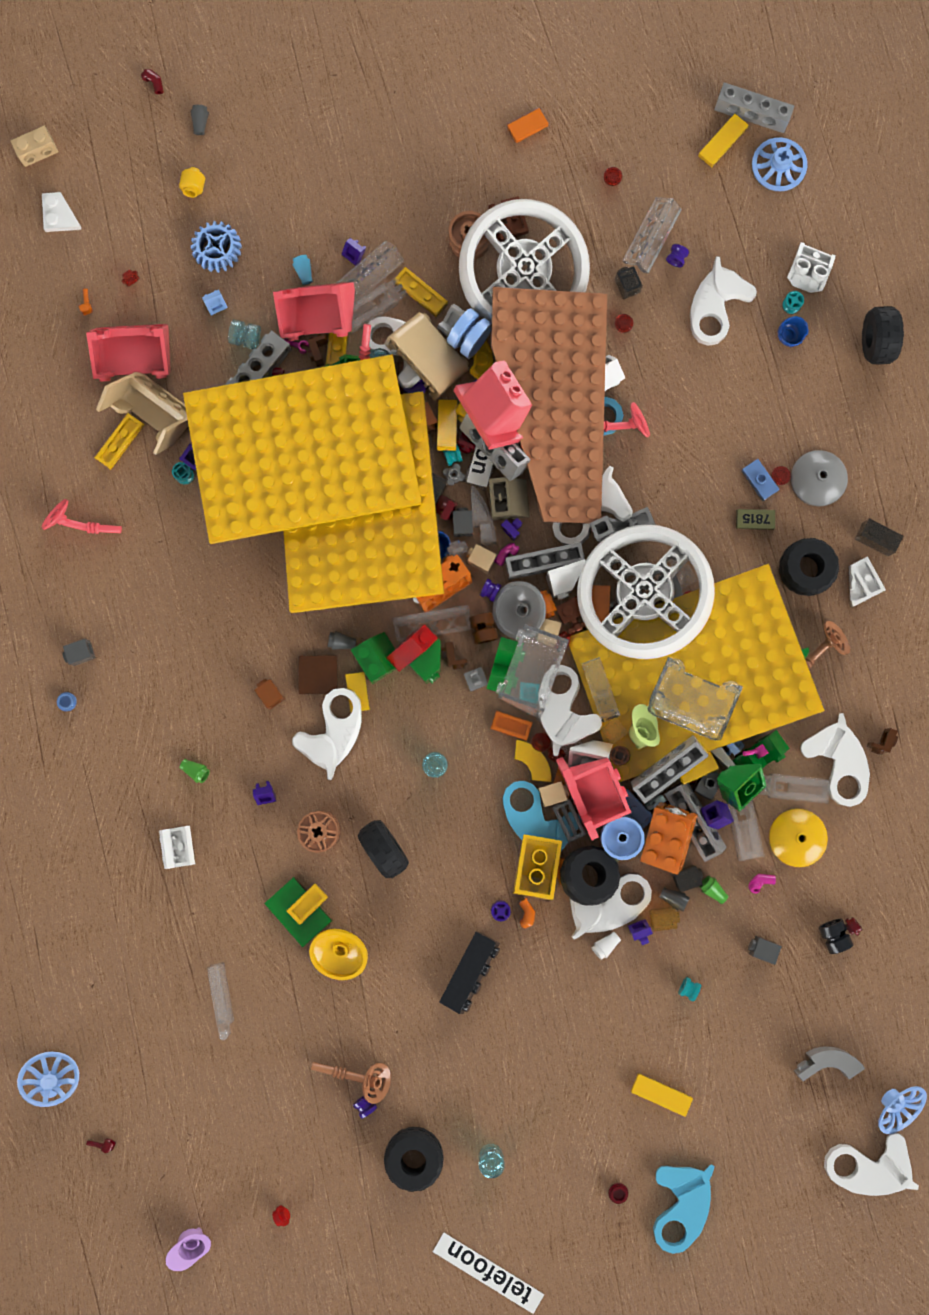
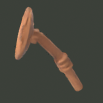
M827 621L824 623L825 641L805 658L809 669L815 664L814 661L829 647H833L843 655L850 653V645L845 634L834 622Z
M312 1062L311 1070L330 1074L333 1078L336 1076L337 1079L341 1077V1080L345 1078L363 1083V1096L367 1102L372 1104L379 1103L384 1099L391 1083L390 1070L383 1063L372 1065L366 1075L347 1071L346 1068L332 1067L317 1062ZM375 1068H380L382 1071L380 1072V1071L374 1070V1069H375ZM384 1078V1083H383L382 1089H381V1091H380L379 1088L381 1087V1084H382V1080H381V1079ZM368 1094L375 1095V1097L370 1098Z

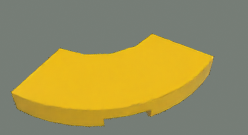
M486 341L473 356L474 364L470 369V374L477 379L493 365L492 350Z
M516 740L514 759L522 761L528 766L532 780L551 782L550 767L544 755L535 746L521 740Z

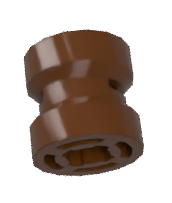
M616 746L610 752V760L615 765H625L630 760V751L624 746Z

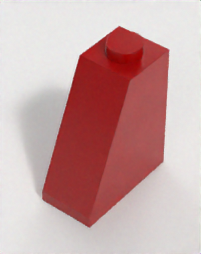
M424 624L412 632L386 658L400 672L425 652L438 638Z

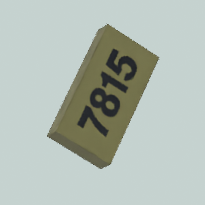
M737 509L736 529L774 530L775 510Z

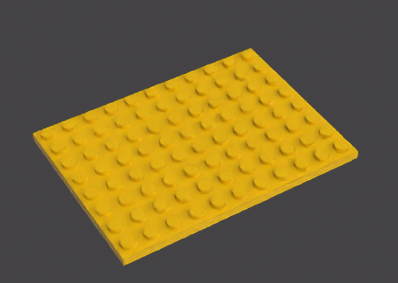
M393 354L183 393L210 544L422 504Z
M423 391L400 394L422 504L284 530L289 611L291 613L444 594Z
M769 564L714 583L715 596L713 607L703 629L688 645L670 655L654 659H636L622 656L599 643L589 630L567 637L594 714L599 715L602 721L600 733L603 741L613 744L612 749L616 746H624L630 751V760L625 765H615L611 761L613 769L617 768L621 779L618 780L619 782L639 776L692 735L697 738L706 752L825 711ZM699 589L673 599V603L690 618L698 604ZM665 602L659 603L654 606L656 608H662L665 605ZM672 613L669 616V620L676 621L680 615ZM623 617L614 620L613 623H622ZM660 617L651 620L634 619L618 638L634 643H653L669 638L677 632ZM638 704L648 706L656 715L660 742L655 747L647 746L637 749L629 737V729L633 724L632 710Z

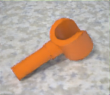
M86 288L83 289L84 304L79 305V309L84 316L93 312L88 299V289Z

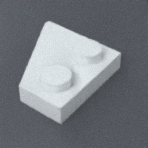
M61 192L42 193L43 227L45 232L81 230V225Z
M868 556L849 566L851 608L886 590Z

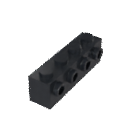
M476 931L439 1003L458 1014L468 1012L472 1005L471 999L473 995L477 994L482 984L480 981L482 977L487 976L491 968L489 964L492 958L495 959L500 951V948H498L500 943Z

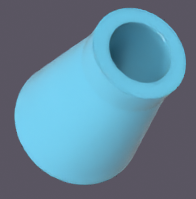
M307 255L293 258L292 265L302 285L312 283L311 264Z

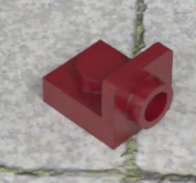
M462 432L460 439L457 441L459 450L466 454L474 453L476 445Z
M441 495L435 506L436 513L441 515L442 519L450 520L458 503Z

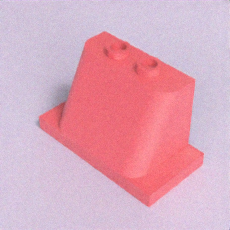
M505 361L495 362L477 381L455 386L453 391L489 450L520 443V439L523 437L518 434L517 429L521 427L532 404Z
M563 757L556 759L581 821L591 840L599 837L596 828L631 813L626 801L628 793L624 785L620 786L618 781L621 779L617 768L613 769L608 758L568 767Z

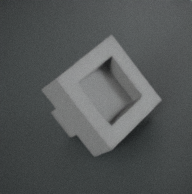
M482 667L464 673L470 692L488 685Z

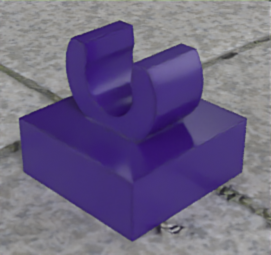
M349 238L345 242L341 255L356 266L360 263L366 246L362 247L358 244V240Z
M518 518L512 523L506 519L501 524V529L515 541L520 535L517 530L523 523Z
M266 781V787H260L259 783H256V789H252L257 805L276 802V794L269 781Z
M646 919L628 925L629 932L634 941L639 939L641 945L649 943L647 936L653 933Z

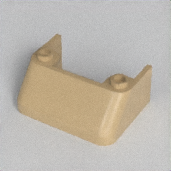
M134 372L106 385L96 408L100 412L108 407H112L120 414L132 411L159 431L156 435L158 442L153 452L156 455L173 446L189 426L185 404L149 377L139 372Z

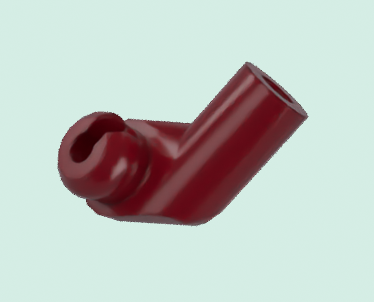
M145 69L141 73L142 80L153 83L155 94H163L161 77L153 70Z

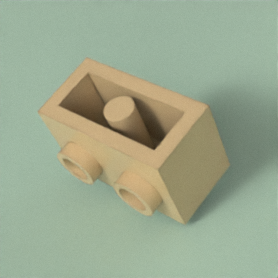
M45 125L11 140L18 158L25 167L59 152Z

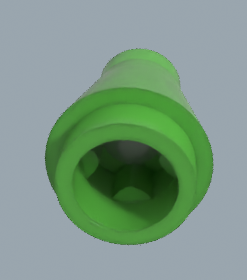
M184 759L179 767L196 783L205 782L210 773L207 766Z
M707 876L700 883L701 892L720 904H723L728 899V895L714 877Z

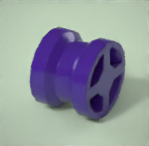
M673 244L671 254L667 256L666 261L672 266L683 267L684 259L688 256L689 250L682 245Z
M487 579L479 596H486L490 601L494 602L501 585L494 584L490 579Z
M502 900L496 901L491 907L493 918L500 922L509 918L511 910L508 903Z
M364 1096L353 1103V1107L359 1111L361 1119L377 1109V1105L367 1102Z

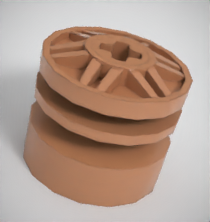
M323 810L310 812L299 822L297 829L298 840L308 851L315 853L325 852L339 841L341 835L340 822L330 812ZM321 827L323 835L315 836L316 832L314 829Z

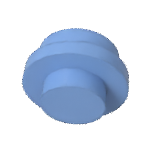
M64 692L57 698V706L62 711H71L76 706L77 700L72 693Z

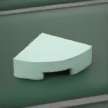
M658 795L649 803H645L644 806L648 810H652L660 802L664 803L666 800L663 795Z

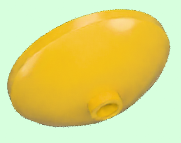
M787 810L781 813L770 827L769 843L771 850L781 862L793 867L809 866L821 858L827 846L828 836L825 825L817 815L808 810ZM800 835L804 836L803 842L799 841Z
M328 929L320 932L313 939L309 949L310 959L314 967L323 975L335 980H349L357 977L365 969L368 960V953L364 943L353 933L342 929Z

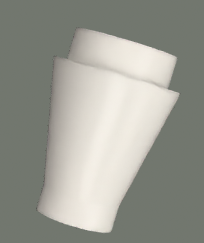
M612 932L610 935L596 941L591 948L596 956L602 960L610 955L621 939L615 932Z

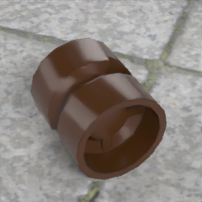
M493 612L469 617L471 629H474L472 633L474 644H482L499 639L497 629L493 627L495 624ZM481 625H486V628L481 629Z

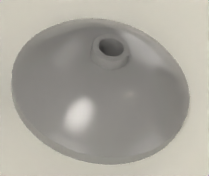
M815 450L804 454L795 462L790 480L792 489L800 500L808 505L821 507L834 503L843 495L848 483V474L843 462L836 455L823 450ZM820 473H824L825 478H821Z
M515 581L508 583L497 593L493 603V616L497 627L506 636L514 639L528 638L534 635L544 622L546 615L545 601L541 592L534 585L524 581Z

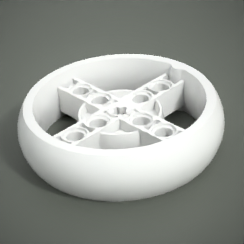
M510 200L487 210L470 227L463 241L459 257L460 282L464 295L472 309L479 313L481 319L485 318L491 322L493 287L557 291L549 282L552 275L551 256L566 243L572 254L574 264V277L570 292H586L590 275V262L587 246L579 229L562 211L538 200ZM511 216H531L545 221L555 230L540 243L531 239L516 240L501 220ZM497 233L504 236V242L497 240ZM485 235L499 253L497 260V275L499 279L481 293L474 274V256L480 239ZM549 239L556 241V248L550 246ZM514 249L517 254L516 257H511L508 250ZM535 251L542 254V260H538L535 257ZM526 264L528 268L523 271L521 268ZM507 276H512L514 278L513 285L507 283ZM536 278L540 281V287L533 285V279Z
M658 525L627 527L616 531L602 540L587 557L580 572L577 586L579 611L584 624L592 636L609 650L622 656L636 659L664 657L688 645L706 624L711 614L715 596L712 570L701 550L683 534ZM644 541L659 542L672 547L656 565L639 563L630 566L615 553L627 545ZM671 559L677 561V564L673 567L667 565V562ZM688 561L693 565L699 581V600L691 618L673 603L675 588L672 578ZM615 563L622 564L619 570H613L612 566ZM601 566L618 580L616 587L618 605L602 623L596 615L592 602L593 583ZM656 574L664 575L661 581H655L653 578ZM630 575L636 577L632 583L626 582V578ZM642 589H644V590H647V589H648L649 593H648V594H646V593H643V594H642V591H641V590H642ZM662 600L665 602V605L662 608H656L654 606L655 603ZM630 602L637 603L636 608L633 610L627 609V605ZM672 613L680 615L676 621L669 620V616ZM616 617H623L622 623H613ZM660 617L677 632L669 638L653 643H634L618 638L634 619L651 620Z

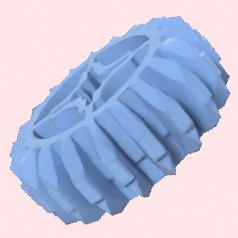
M213 221L211 226L206 222V228L200 226L201 232L195 231L196 238L191 240L193 243L191 245L192 255L196 258L197 264H201L203 269L208 267L210 272L215 268L218 273L220 268L227 271L226 266L228 265L233 268L232 261L238 262L237 256H241L239 249L242 248L241 239L237 235L236 230L232 229L229 224L225 226L222 221L219 225H217L216 221ZM206 240H207V241H208V245L205 247V250L202 252L203 245H204V243H205ZM231 242L228 252L225 253V248Z

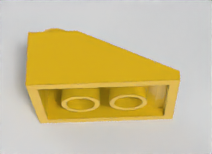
M523 834L513 894L553 900L562 841Z

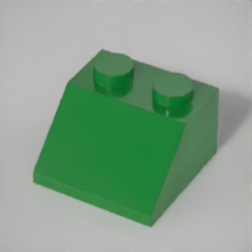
M385 632L371 637L351 649V652L372 684L396 670L386 658L395 647Z
M439 639L410 664L411 669L426 685L429 682L433 684L440 677L441 641Z
M760 764L730 766L727 770L722 771L717 778L722 799L739 812L766 787Z

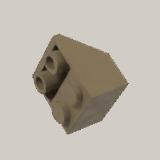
M506 477L489 479L492 521L530 517L526 479L515 478L511 481Z

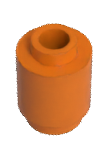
M544 590L541 591L546 605L545 619H549L555 616L554 612L557 611L551 594Z

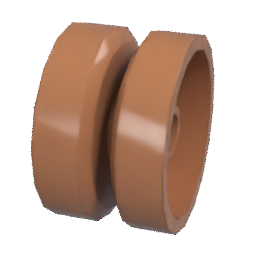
M464 211L456 215L450 223L449 244L453 254L458 258L460 257L465 236L470 227L481 216L480 213ZM485 235L482 236L477 245L474 260L482 257L488 250L490 242Z

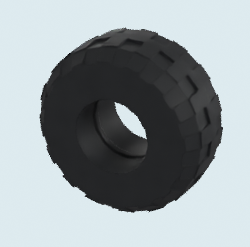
M874 307L865 316L862 329V349L865 359L871 364H891L898 359L901 353L904 324L900 311L895 307Z
M804 538L794 542L784 551L779 562V574L782 582L790 591L801 596H814L826 591L836 581L839 572V559L834 549L823 540ZM802 557L811 558L816 562L818 572L815 577L806 576L801 571L800 561Z
M374 820L360 829L358 839L385 878H394L407 869L409 861L381 820Z
M585 846L571 852L563 861L560 869V882L564 892L574 902L585 906L599 905L610 899L619 887L620 872L618 863L601 847ZM585 865L592 866L597 872L598 880L594 887L586 884L582 877Z
M408 1127L398 1131L390 1139L384 1154V1166L389 1179L398 1188L408 1192L425 1190L435 1183L442 1171L444 1161L443 1150L439 1140L432 1132L421 1127ZM409 1150H418L425 1156L426 1161L418 1168H411L403 1162L402 1156Z

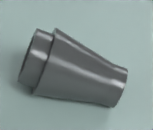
M193 105L190 110L193 133L204 135L209 112L204 105Z
M337 631L335 633L330 632L327 647H331L332 650L353 649L356 645V638Z
M665 887L659 898L666 901L677 911H684L690 897L686 896V893Z

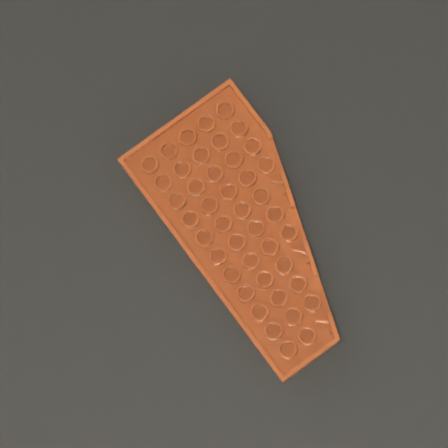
M493 287L491 349L496 362L505 361L532 404L517 432L523 437L519 443L521 450L531 459L527 463V469L535 491L542 521L590 524L601 518L607 294Z

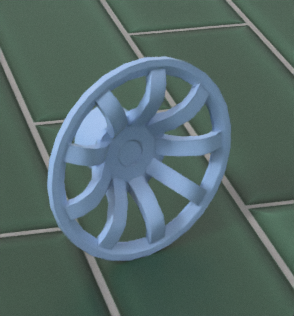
M782 137L772 138L763 142L755 151L752 158V171L757 181L765 188L780 192L787 191L796 187L803 180L807 171V158L803 149L794 141ZM776 142L787 143L785 147L779 149L776 146ZM771 144V148L774 153L769 154L764 152L762 149L765 146ZM791 145L797 149L798 154L793 155L790 150ZM758 155L770 159L765 163L757 164ZM802 158L803 168L797 167L792 161ZM771 166L772 168L762 178L758 172V169H764ZM790 169L801 173L796 181L792 178ZM776 171V183L771 185L766 181ZM783 172L790 183L789 185H780Z
M60 1052L38 1054L28 1060L18 1074L17 1087L19 1093L25 1101L34 1106L50 1107L57 1105L74 1093L79 1082V1069L75 1061L66 1054ZM56 1057L52 1070L49 1071L46 1058ZM62 1059L70 1064L57 1073ZM40 1060L43 1068V1074H41L37 1069H35L31 1065L34 1062ZM26 1071H29L37 1078V1080H23V1076ZM74 1071V1079H62L67 1072ZM63 1084H71L72 1087L66 1094L60 1088ZM34 1085L36 1088L26 1094L23 1086ZM40 1092L43 1096V1102L36 1101L32 1097ZM57 1094L60 1096L59 1099L48 1102L49 1098Z
M914 1086L900 1093L896 1089L886 1092L881 1100L885 1108L878 1121L879 1129L885 1134H893L911 1124L925 1106L927 1100L926 1091L922 1087ZM911 1091V1094L909 1096H903L905 1093ZM916 1091H919L920 1094L915 1097ZM921 1100L919 1104H913V1102H918ZM905 1107H907V1108H909V1109H914V1110H916V1111H915V1113H914L913 1115H911V1114L905 1109ZM887 1111L889 1115L887 1118L883 1119ZM900 1112L908 1118L904 1123H902ZM896 1118L897 1126L893 1128Z

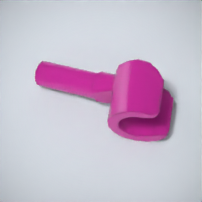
M284 339L291 346L298 348L301 354L307 353L306 350L300 347L302 345L309 347L307 341L303 340L298 343Z
M762 744L755 749L743 751L742 754L743 756L756 754L759 759L768 754V751Z

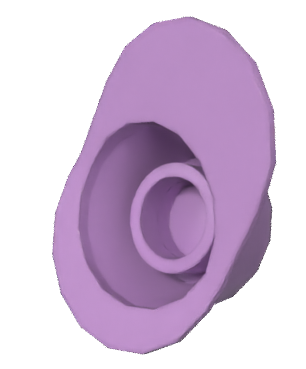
M199 1227L185 1230L180 1234L177 1244L167 1253L165 1258L167 1267L173 1271L188 1269L210 1250V1239L203 1234L202 1229Z

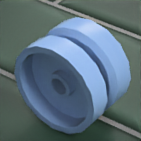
M472 308L464 312L458 319L447 338V343L454 349L461 347L460 353L468 359L478 352L491 332V322L485 318L479 320V313Z
M628 815L603 825L600 831V840L604 850L611 857L618 860H628L635 857L642 850L645 843L642 827L634 818ZM625 834L626 839L619 840V836Z

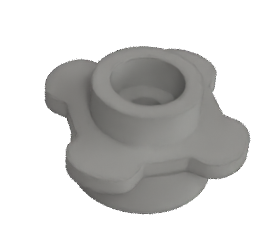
M454 464L453 467L443 470V475L447 477V483L450 486L465 479V475L460 471L461 467L459 464Z

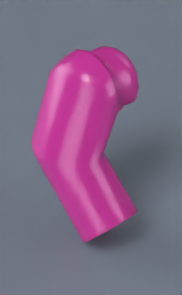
M509 543L500 550L494 562L502 566L505 558L510 553L514 556L518 553L519 546H516L515 543Z
M757 874L749 882V890L757 894L764 884L775 885L776 876Z

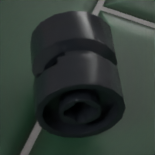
M835 919L819 926L822 937L827 939L825 945L829 954L841 953L853 947L854 944L850 935L845 933L847 928L843 919Z

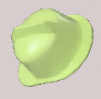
M638 704L632 710L633 724L629 729V737L637 749L647 746L655 747L660 742L656 715L648 706Z

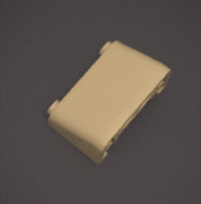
M418 312L394 331L384 343L390 351L392 349L397 350L396 355H400L423 380L426 388L429 386L431 391L429 395L434 401L469 370L467 359L463 356L460 357L453 347L447 343L446 339L432 325L431 319L426 313Z

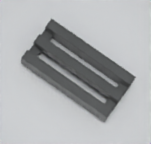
M570 799L552 807L569 843L586 835ZM567 804L581 831L579 834H577L566 811L565 805ZM559 808H561L570 826V829L574 835L573 837H570L569 832L559 814Z

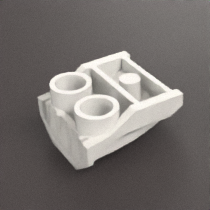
M801 242L787 278L794 287L810 293L822 291L836 255H829L806 246Z

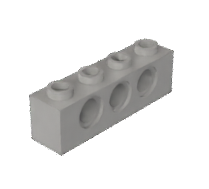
M724 82L714 110L730 116L736 114L742 120L784 133L790 121L794 105Z
M271 330L269 334L263 336L259 347L251 351L249 359L246 363H242L239 366L238 373L234 378L231 377L226 385L239 383L245 379L256 380L270 377L272 370L278 367L292 350L290 344ZM266 351H273L271 356H264ZM261 365L259 371H253V367Z
M466 413L459 427L462 432L509 481L523 474L527 463L531 459L516 444L489 450Z
M581 542L507 557L505 558L508 579L511 580L545 573L584 560L585 558Z
M692 735L632 780V788L642 801L646 803L706 759L708 754L697 738Z
M680 783L667 791L665 796L672 806L687 810L689 813L698 814L691 840L704 862L722 854L727 847L717 830L707 826L701 811L703 806L689 783L685 785Z

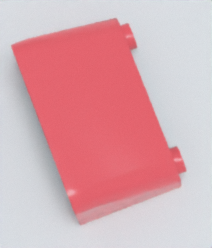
M354 282L297 287L273 292L280 337L288 338V341L299 340V336L332 332L337 334V337L348 336V332L352 331L355 295Z
M168 324L99 327L86 332L93 379H99L101 382L110 381L111 377L115 375H130L134 372L142 374L151 373L160 379L167 378V375L170 374Z

